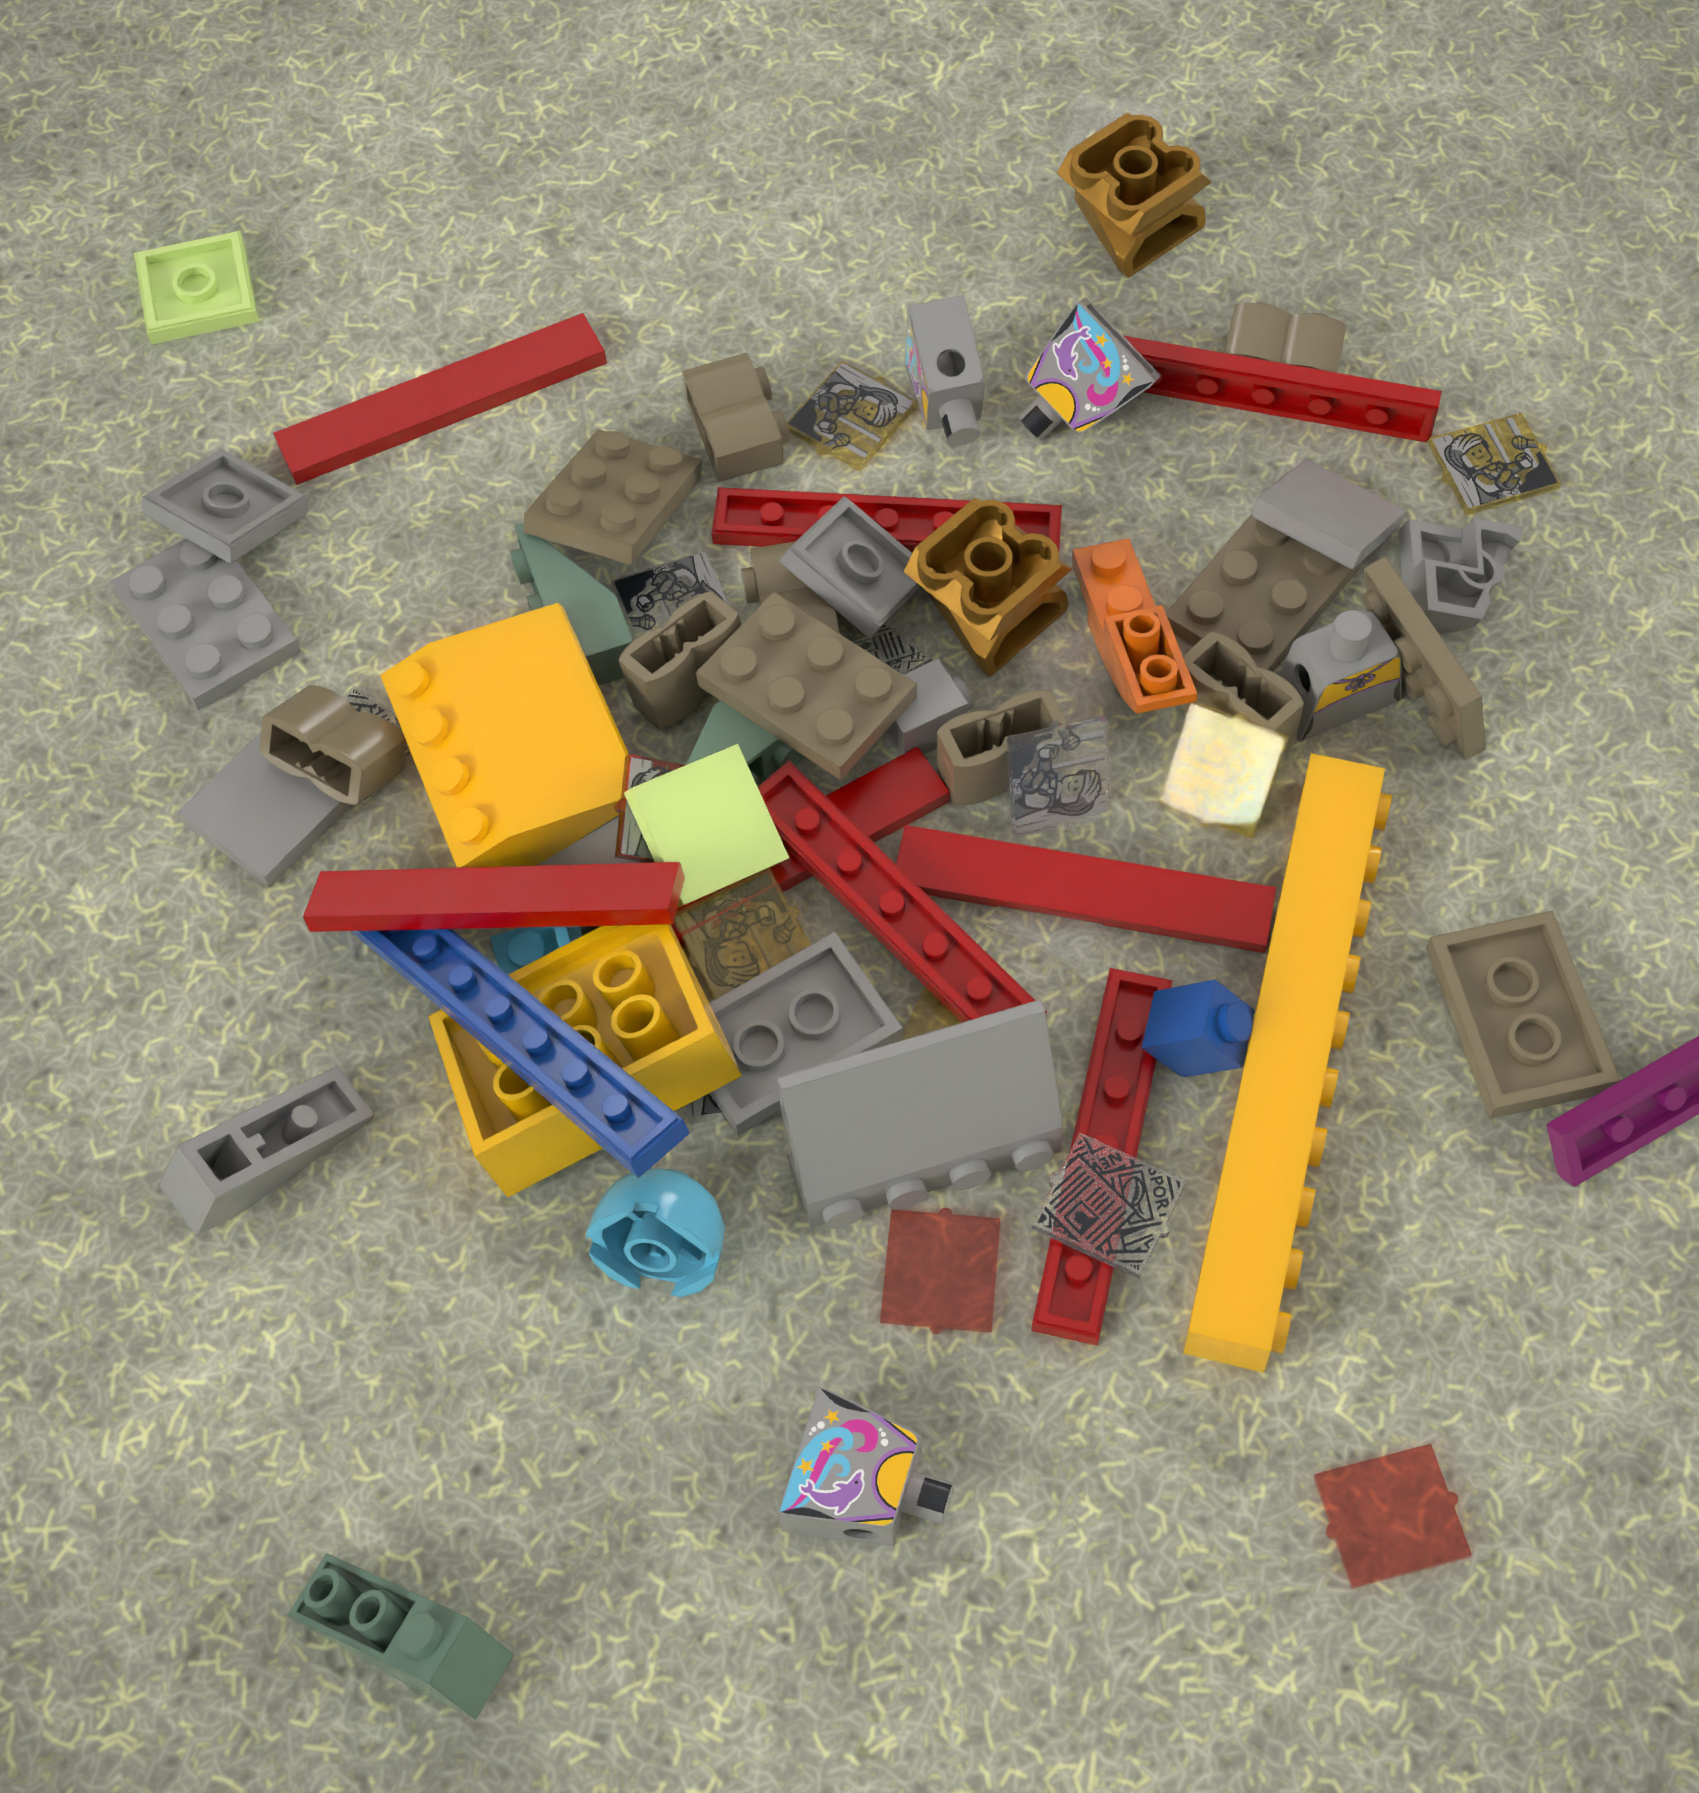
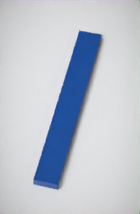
M453 929L351 931L637 1178L641 1177L690 1134L683 1118Z

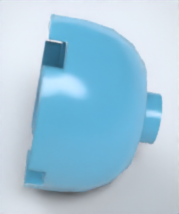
M649 1169L639 1178L633 1173L624 1175L603 1194L592 1215L586 1239L590 1237L592 1240L589 1250L592 1261L611 1279L627 1287L640 1289V1276L675 1282L676 1285L671 1295L683 1297L701 1292L714 1280L721 1257L725 1225L716 1199L699 1182L678 1170Z

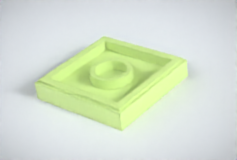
M241 230L134 253L146 331L151 344L259 322Z
M738 744L632 787L624 792L654 861L681 863L685 880L677 908L789 859Z

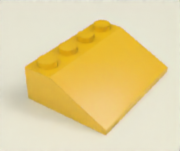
M559 603L430 642L380 675L457 868L536 866L626 811L627 799L624 792L628 790L631 757L564 607Z
M671 925L601 926L508 974L673 1111L742 1076L723 1030ZM442 1009L428 1016L474 1157L507 1198L603 1149Z

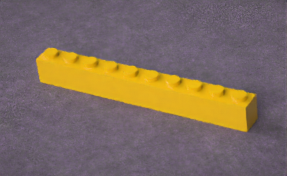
M1312 753L1310 755L1183 1354L1264 1373L1271 1351L1280 1354L1284 1353L1292 1314L1279 1311L1283 1288L1296 1290L1304 1250L1291 1247L1295 1226L1308 1228L1316 1189L1303 1185L1307 1165L1320 1167L1327 1136V1129L1317 1127L1315 1124L1319 1106L1331 1108L1339 1070L1327 1068L1330 1048L1342 1051L1350 1012L1338 1010L1341 992L1351 994L1354 992L1361 956L1349 954L1352 936L1364 938L1372 901L1360 899L1363 882L1375 883L1382 847L1370 844L1373 829L1385 830L1392 800V794L1381 792L1385 768Z

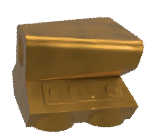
M1129 112L1070 149L1057 172V175L1075 189V202L1118 270L1128 278L1204 228L1206 222L1205 210L1192 197L1212 183L1211 180L1200 172L1201 163L1195 151L1185 146L1167 145L1162 141V126L1156 119L1141 114L1131 115Z
M973 498L915 547L903 572L925 589L980 670L991 677L1067 611V594L1055 584L1073 569L1059 559L1057 546L1050 538L1042 534H1027L1016 526L1013 511L1006 504L996 500L988 499L982 501Z

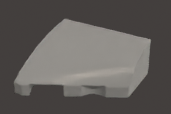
M1473 518L1463 529L1409 519L1399 530L1402 581L1438 633L1455 632L1475 627L1483 619L1491 602L1489 595L1492 589L1500 583L1507 569L1504 567L1509 553L1522 538V527L1479 518Z

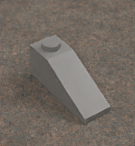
M335 1066L178 1145L159 1186L194 1234L199 1236L247 1210L373 1119L375 1114L339 1067Z

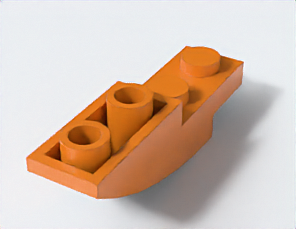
M1130 539L1072 549V567L1087 605V622L1090 632L1115 687L1127 705L1138 714L1197 702L1196 688L1163 605H1155Z

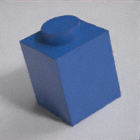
M1215 979L1154 991L1142 1049L1182 1077L1243 1068L1255 1010Z

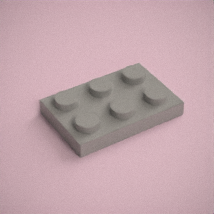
M188 539L180 541L109 581L119 600L198 711L301 652L296 638L238 560L230 564Z
M835 931L709 1003L742 1074L740 1078L714 1090L710 1094L739 1136L781 1111L777 1085L778 1077L896 1043L904 1039L902 1026Z

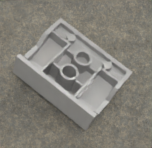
M1041 999L777 1078L781 1113L792 1153L787 1154V1159L810 1228L822 1224L831 1229L846 1227L860 1220L865 1211L888 1204L892 1209L908 1208L923 1201L928 1195L927 1192L953 1185V1188L956 1190L970 1189L986 1182L993 1172L1016 1166V1169L1020 1171L1036 1169L1051 1161L1055 1153L1061 1152L1063 1122L1046 1012Z

